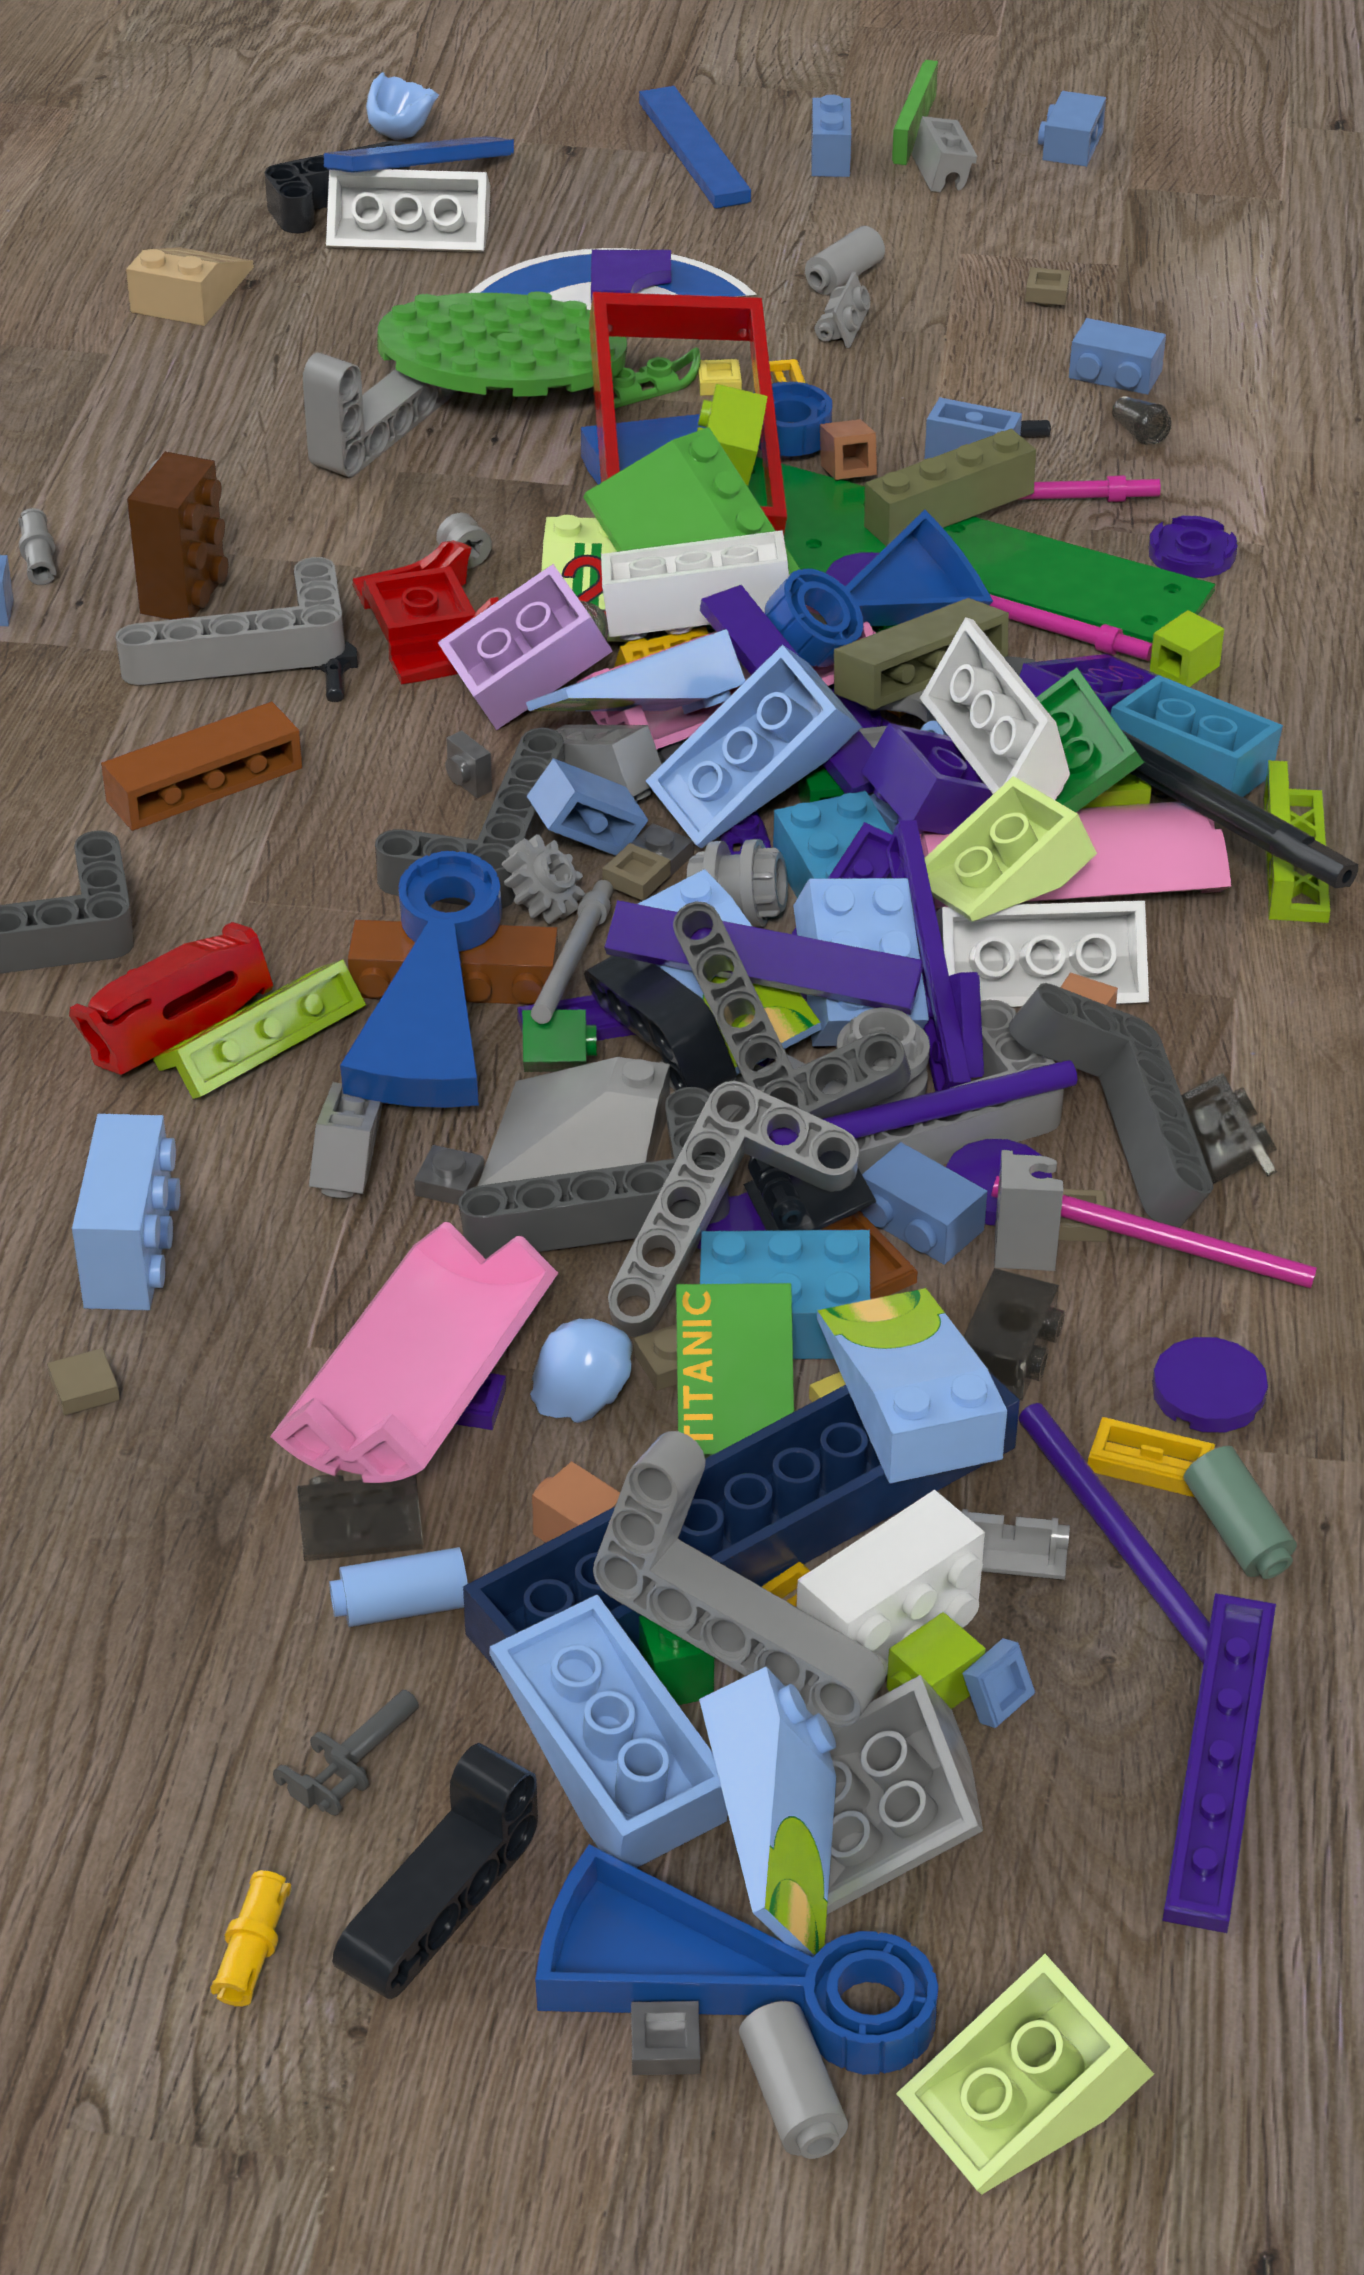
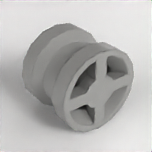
M467 513L452 514L440 524L437 531L436 540L438 545L445 541L454 540L472 548L468 558L467 569L480 565L491 551L492 541L490 535L479 527L477 522Z

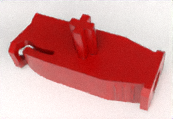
M231 922L223 927V935L184 943L138 968L130 969L127 974L100 989L91 998L88 1007L78 1003L70 1007L69 1017L89 1044L94 1065L122 1075L233 1015L256 993L264 995L271 991L274 985L258 935L250 927Z

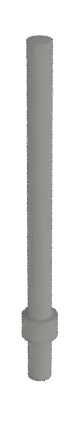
M597 881L592 891L583 896L577 909L578 919L531 1010V1016L535 1022L545 1024L550 1021L596 926L605 921L611 908L610 898L613 894V886L609 881Z

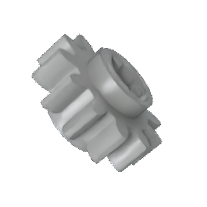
M536 834L530 840L524 838L508 850L510 857L502 862V866L512 875L504 881V884L513 889L516 895L514 898L515 904H523L529 908L531 918H535L540 913H543L545 921L551 924L558 918L565 919L578 909L577 901L583 898L585 892L576 886L575 883L583 875L574 869L571 863L572 855H565L558 850L557 841L553 840L545 846L543 839L540 835Z

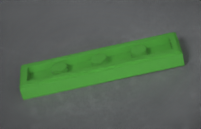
M925 60L922 63L893 129V164L907 165L922 116H928L936 97L938 61Z

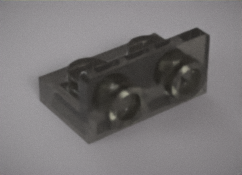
M1221 1073L1181 1095L1213 1184L1256 1161L1260 1162L1267 1177L1277 1172L1268 1154L1276 1151L1277 1148L1262 1122L1254 1126L1251 1125L1249 1119L1258 1114L1243 1087L1233 1092L1226 1077Z
M416 1474L402 1480L385 1483H363V1479L344 1481V1477L341 1475H321L311 1478L309 1485L297 1486L304 1561L423 1549Z

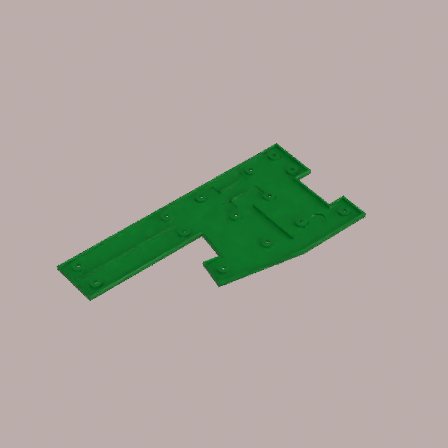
M756 456L747 487L759 506H768L763 458ZM781 463L787 510L784 542L801 570L815 569L826 573L830 565L843 556L860 552L880 553L886 547L864 527L865 486L840 479L835 480L833 477ZM973 516L943 527L967 557L989 594L1097 627H1101L1103 624L1117 627L1123 630L1124 635L1153 643V636L1156 631L1187 610L1198 615L1215 592V583ZM896 625L871 627L873 631L878 633ZM708 629V632H715V629Z

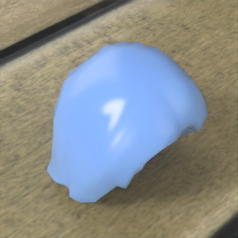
M382 72L373 80L368 93L366 109L369 123L378 133L393 140L413 137L425 124L439 94L430 88L425 89L422 85L406 82L399 77L388 78Z
M575 1319L568 1323H563L556 1331L551 1332L541 1348L532 1376L533 1390L530 1395L539 1413L554 1418L569 1417L573 1422L581 1423L593 1418L606 1404L613 1403L631 1373L630 1358L633 1346L628 1335L610 1324L595 1319Z

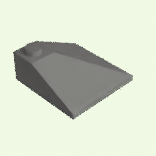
M614 1057L516 1081L478 1186L653 1162L667 1121L665 1103L670 1095V1064Z
M921 1675L870 1702L855 1724L847 1727H836L829 1724L836 1742V1748L830 1750L836 1773V1790L827 1914L983 1831L971 1758L952 1709Z

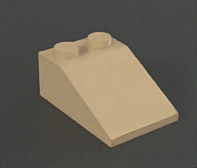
M181 247L144 249L126 268L130 310L132 313L205 326L254 268L253 260Z

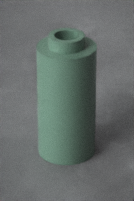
M1222 1446L1202 1455L1188 1467L1183 1476L1184 1481L1246 1576L1256 1577L1261 1575L1263 1579H1270L1284 1572L1293 1562L1291 1555L1294 1553L1297 1543L1232 1446Z

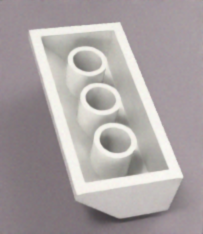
M381 169L351 173L329 170L326 247L484 253L489 227L491 188L487 172Z
M783 530L601 554L602 588L609 637L620 636L623 640H636L645 637L648 632L665 630L668 634H682L689 632L694 626L710 625L700 612L701 599L738 585H742L765 613L764 608L767 601L789 576Z
M965 617L920 699L992 794L1014 776L1055 800L1062 792L1064 784L1070 776L1057 724L975 621Z
M1145 901L1019 904L973 922L950 907H941L936 912L949 976L960 972H978L980 976L981 1001L990 999L1000 1000L1011 1007H1022L1040 984L1049 983L1061 987L1071 972L1117 987L1116 1004L1149 1002Z

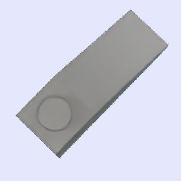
M564 725L556 730L561 733L564 739L565 763L627 787L635 801L651 794L650 786L646 780L662 764L648 725Z
M332 1083L316 1123L309 1187L321 1188L323 1194L337 1198L352 1197L354 1193L363 1194L369 1176L383 1106L382 1102L343 1094L342 1083Z

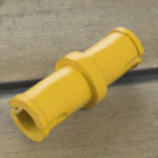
M260 1870L252 1874L250 1886L239 1916L236 1919H232L226 1929L225 1941L228 1946L216 1979L210 1987L211 1993L218 1994L216 1998L225 2004L243 2007L251 2003L253 1991L264 1960L275 1952L278 1943V1935L275 1930L286 1899L292 1890L291 1884L285 1883L286 1878L275 1872Z

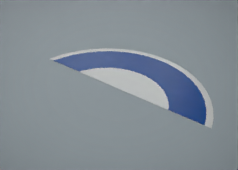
M598 248L600 250H641L627 248ZM592 249L561 252L524 261L492 275L478 284L469 293L528 295L530 292L540 291L551 294L553 300L584 302L587 305V309L591 310ZM671 254V282L653 285L637 292L642 294L729 297L757 295L747 285L718 268Z

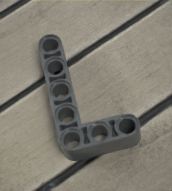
M535 728L524 733L477 840L404 829H393L380 834L375 841L377 884L379 888L385 893L399 896L398 886L400 877L416 860L441 851H460L476 855L493 866L500 881L502 908L511 905L516 895L512 888L504 884V881L512 873L504 869L502 862L510 857L508 850L524 838L530 840L536 834L540 835V837L543 834L545 824L527 798V795L553 758L564 762V739L561 733L550 728ZM456 897L437 901L463 906L471 904L464 899Z
M98 830L87 832L79 836L75 841L74 849L81 895L0 905V974L115 959L126 955L134 947V935L130 902L117 836L111 832Z
M698 901L688 903L679 909L673 922L675 935L747 1085L786 1103H795L798 1105L797 1108L821 1119L867 1108L897 1094L906 1087L910 1080L911 1069L903 1044L897 1036L883 1031L870 1033L801 1067L793 1069L718 912L710 904ZM704 927L712 929L709 935L703 939H690L692 934L698 929ZM721 971L733 972L732 976L723 983L711 982L712 978ZM744 1014L754 1015V1019L747 1026L741 1028L732 1027V1023L739 1016ZM887 1056L896 1059L893 1066L887 1070L876 1071L871 1068L873 1063L879 1058ZM772 1058L776 1060L773 1067L768 1071H752L755 1064L762 1059ZM838 1079L847 1082L844 1089L838 1093L825 1094L822 1092L826 1084Z
M1040 984L1010 1021L1009 1031L1024 1048L1058 1062L1071 1060L1076 1069L1099 1077L1145 1212L1154 1221L1181 1228L1212 1192L1213 1183L1160 1036L1152 1026L1136 1016L1053 984Z
M686 1087L674 1091L666 1099L665 1109L672 1159L473 1187L464 1192L459 1199L458 1205L463 1236L485 1259L516 1236L524 1237L537 1252L637 1238L710 1093L701 1088ZM704 1152L697 1156L694 1163L701 1169L713 1170L719 1167L724 1160L717 1153ZM728 1187L709 1224L719 1222L729 1214ZM683 1199L673 1203L669 1211L674 1216L684 1219L695 1215L699 1207L693 1201Z

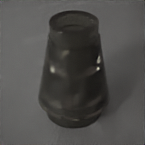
M1124 396L1119 398L1113 406V417L1142 444L1160 443L1168 436L1171 430V417L1166 408L1161 404Z

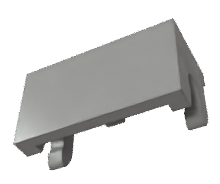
M922 116L912 156L930 191L941 192L946 183V176L951 172H956L958 177L955 180V187L957 190H961L967 182L972 163L976 164L977 154L958 120Z
M1002 1150L995 1221L994 1268L1055 1271L1063 1199V1181L1048 1177L1039 1179L1031 1174L1038 1171L1045 1173L1056 1172V1160L1046 1156L1015 1155L1013 1151Z

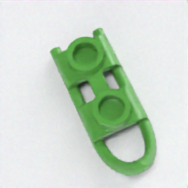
M693 348L673 362L663 357L652 358L647 362V366L641 367L639 372L636 373L632 369L623 367L612 378L613 391L617 394V398H614L615 408L676 392L689 386L696 378L700 367L699 348ZM692 362L687 375L679 380L675 372ZM649 381L654 384L653 388L643 391L640 384Z

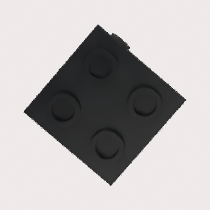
M835 1150L827 1151L819 1157L821 1164L831 1169L841 1168L848 1162L844 1154ZM750 1156L748 1170L753 1180L743 1185L766 1231L821 1230L876 1203V1199L859 1168L856 1178L850 1186L840 1191L831 1192L818 1188Z

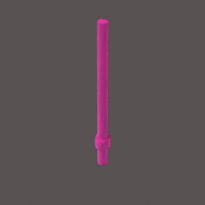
M1125 475L1107 476V480L1034 482V493L1017 500L1107 498V502H1125L1126 497H1160L1161 484L1160 479L1126 480Z
M990 594L993 600L990 606L1009 612V619L1093 644L1097 651L1110 655L1120 652L1146 661L1151 659L1153 643L1124 635L1123 630L1107 624L1097 627Z
M999 1176L996 1177L991 1197L998 1198ZM1063 1195L1061 1217L1311 1289L1317 1267Z

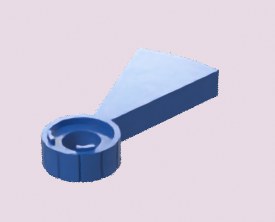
M793 381L772 383L780 456H802L803 454L807 455L820 450V424L832 423V399L822 389L806 383ZM700 414L616 423L620 471L671 440L696 432L698 427L706 428L698 426ZM597 425L581 427V458L590 475L597 484H600ZM761 440L759 441L758 449L762 450Z
M923 510L846 586L822 571L799 569L793 571L772 594L764 610L766 616L799 657L811 666L828 667L834 664V649L857 641L862 634L863 623L869 622L871 626L899 625L966 598H971L990 605L993 600L981 578L961 549L941 525L926 510ZM806 605L818 611L827 625L816 620L810 614Z
M441 851L416 860L400 877L398 891L402 928L415 944L340 1065L343 1094L382 1103L413 1107L448 1108L479 1106L477 1075L459 952L485 943L498 929L502 917L501 886L493 866L485 860H481L480 857L460 851ZM452 897L464 899L471 903L463 910L447 913L430 907L438 900Z
M590 1844L568 1874L552 1907L541 1941L535 1978L537 2011L631 2013V2002L698 2001L699 2014L749 2015L756 2009L770 2003L780 2001L794 2002L801 2007L819 2053L828 2062L840 2068L845 2067L847 2071L862 2075L879 2074L880 2072L885 2074L897 2071L911 2064L913 2059H918L929 2047L937 2020L938 1983L933 1967L926 1955L916 1946H911L910 1942L899 1936L883 1932L878 1934L876 1931H859L842 1935L827 1943L814 1957H811ZM871 1982L880 1983L891 1988L900 1997V2002L888 2012L869 2015L850 2009L842 2001L841 1996L853 1985Z

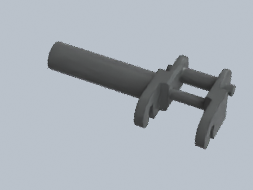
M401 1690L341 1745L326 1734L317 1732L310 1738L311 1746L317 1753L324 1749L325 1759L330 1765L313 1779L307 1774L300 1776L288 1766L281 1764L273 1771L275 1781L280 1786L287 1782L290 1796L308 1809L316 1804L321 1811H326L334 1816L338 1815L342 1810L339 1801L353 1788L364 1791L369 1787L365 1769L356 1766V1764L419 1708L418 1701L409 1691ZM335 1773L343 1780L330 1791L322 1784Z

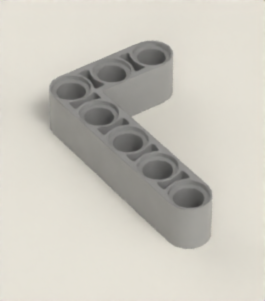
M317 352L308 359L303 372L309 461L321 468L347 477H353L448 401L456 393V390L421 382L395 369L362 395L361 372L357 365Z
M310 557L299 561L295 565L294 575L298 602L296 607L135 623L121 628L116 633L115 638L122 679L129 684L146 685L314 667L326 664L331 658H336L345 650L342 611L334 563L327 558Z
M992 999L981 1001L984 1075H982V1079L965 1084L1037 1068L1055 1062L1050 1058L1024 1048L1015 1040L1009 1031V1023L1017 1013L1009 1004ZM1064 1089L855 1138L859 1148L858 1168L861 1174H863L900 1142L944 1165L949 1162L953 1153L972 1142L984 1139H1008L1019 1142L1055 1130L1061 1123Z
M729 1081L717 1086L710 1094L610 1288L608 1302L611 1322L614 1327L624 1331L630 1337H638L650 1333L656 1327L676 1289V1284L679 1283L701 1240L702 1231H705L744 1154L750 1155L823 1190L831 1192L840 1191L850 1186L856 1178L858 1170L859 1148L853 1135L832 1123L745 1083ZM735 1104L746 1109L748 1114L738 1122H729L721 1118L719 1112L727 1105ZM785 1127L793 1130L798 1138L795 1142L782 1146L771 1141L769 1134L777 1128ZM835 1150L844 1154L848 1162L841 1168L831 1169L821 1164L819 1157L827 1151ZM704 1152H714L720 1155L724 1161L716 1169L704 1170L698 1167L694 1160ZM683 1199L691 1200L699 1207L695 1215L684 1219L674 1216L669 1209L673 1203ZM662 1247L670 1250L674 1254V1259L664 1267H654L645 1261V1255L654 1248ZM630 1296L643 1297L650 1304L645 1313L633 1317L621 1312L619 1306L624 1299Z
M668 1431L660 1435L632 1466L626 1476L594 1562L593 1573L597 1584L613 1599L745 1676L767 1667L784 1686L793 1684L802 1696L807 1710L812 1715L820 1713L828 1724L836 1727H847L855 1724L885 1683L886 1672L879 1657L863 1645L678 1539L704 1472L706 1460L703 1450L690 1436L679 1431Z

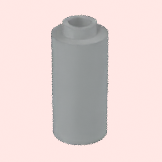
M861 226L810 258L805 265V275L809 285L816 292L828 295L835 288L845 285L852 272H856L857 276L879 263L885 255V245L881 236L873 228Z
M789 2001L774 2002L756 2009L741 2023L739 2035L785 2151L792 2155L803 2156L808 2159L823 2157L831 2153L839 2145L840 2139L848 2129V2121L804 2013L798 2004Z

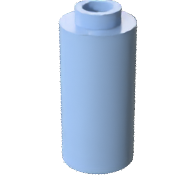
M460 1547L339 1567L340 1579L329 1581L334 1616H346L348 1627L464 1608L463 1586L468 1584Z

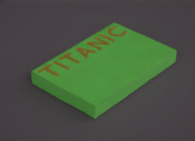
M791 1283L676 1284L678 1431L694 1439L703 1450L704 1457L708 1458L794 1412Z

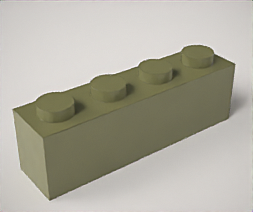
M1011 428L865 483L864 527L887 546L923 510H926L943 528L1033 494L1036 449Z
M966 598L834 649V694L875 710L925 690L965 617L973 619L1003 657H1007L1009 612L971 598Z

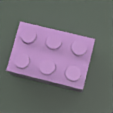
M554 564L438 642L496 730L528 709L527 701L554 692L613 652L590 614Z

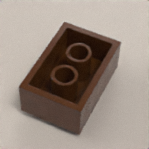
M165 451L127 498L140 614L169 620L195 617L199 610L208 604L210 595L219 583H223L227 577L229 562L228 558L224 556L222 541L225 534V522L220 518L219 509L222 486L216 477L214 460Z

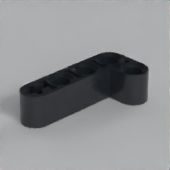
M387 141L347 150L405 145V143ZM324 154L279 163L266 168L264 174L267 209L280 228L285 232L295 234L312 230L315 226L314 210L328 207L329 169L324 167ZM408 166V167H399V168H390V169H392V170H410V166Z
M610 956L585 970L586 983L598 1004L607 1013L658 1051L665 1064H670V1079L676 1090L686 1087H697L711 1094L717 1086L724 1082L734 1081L737 1078V1073L723 1036L708 1005L700 996L659 966L652 963Z
M476 1743L466 1750L453 1771L450 1780L451 1811L353 1918L336 1943L332 1959L334 1967L387 1999L397 1997L406 1989L522 1856L534 1837L538 1822L537 1779L535 1773L481 1743Z

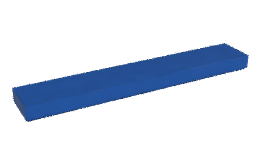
M675 86L639 91V104L714 208L751 202L750 187Z
M481 136L324 153V167H327L329 170L354 173L508 156L514 153V139Z

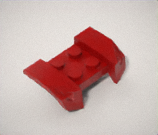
M454 540L445 541L431 554L413 564L353 578L352 585L363 608L372 609L389 644V661L401 685L458 674L438 642L499 601L498 597L490 598L475 613L462 588L466 584L468 558L472 548L462 542Z

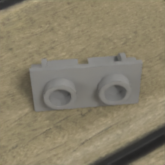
M856 272L851 273L845 286L837 287L832 291L830 300L824 310L825 314L821 316L815 325V333L820 340L831 341L843 338L846 348L851 347L870 308L868 290L864 285L861 286Z
M962 1509V1513L985 1532L982 1572L1065 1580L1070 1525L1058 1524V1518L1046 1520L1016 1517L1015 1525H1005L1004 1515L968 1512L969 1509Z

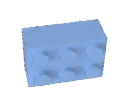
M908 878L809 879L793 905L798 936L920 959ZM921 974L912 1013L907 1015L923 1029L929 1021L923 976ZM807 994V1004L821 1022V1030L811 1035L812 1046H837V1038L843 1027L851 1022L852 1018L874 1007Z
M97 1114L72 1226L83 1307L85 1309L150 1310L154 1289L163 1288L165 1257L161 1254L162 1249H170L172 1246L173 1220L169 1213L179 1209L180 1180L179 1178H171L170 1171H173L175 1167L176 1146L174 1138H166L163 1115Z

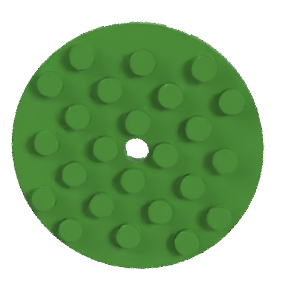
M540 291L530 292L528 295L458 293L435 296L420 294L415 296L413 302L393 306L392 311L387 313L378 325L377 349L384 361L393 359L396 361L397 371L434 386L486 395L487 389L500 390L512 388L513 396H545L548 394V388L566 386L568 391L575 392L594 386L589 330L591 310L587 309V305L584 302L553 300L551 294ZM609 337L612 378L625 366L627 352L626 337Z

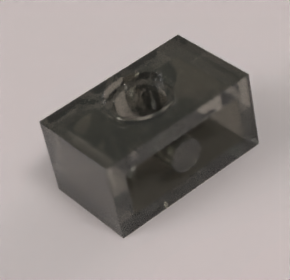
M994 1268L965 1332L964 1339L988 1371L1019 1400L1023 1401L1031 1380L1040 1381L1043 1377L1049 1349L1045 1347L1048 1341L1054 1343L1058 1341L1064 1322L1065 1311L1057 1308L1059 1285Z

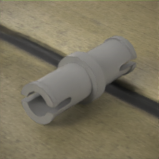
M26 509L20 514L22 518H18L22 534L19 541L21 556L27 563L28 579L34 584L45 585L54 580L52 575L56 576V568L52 557L55 552V543L51 534L48 533L46 514L40 509Z

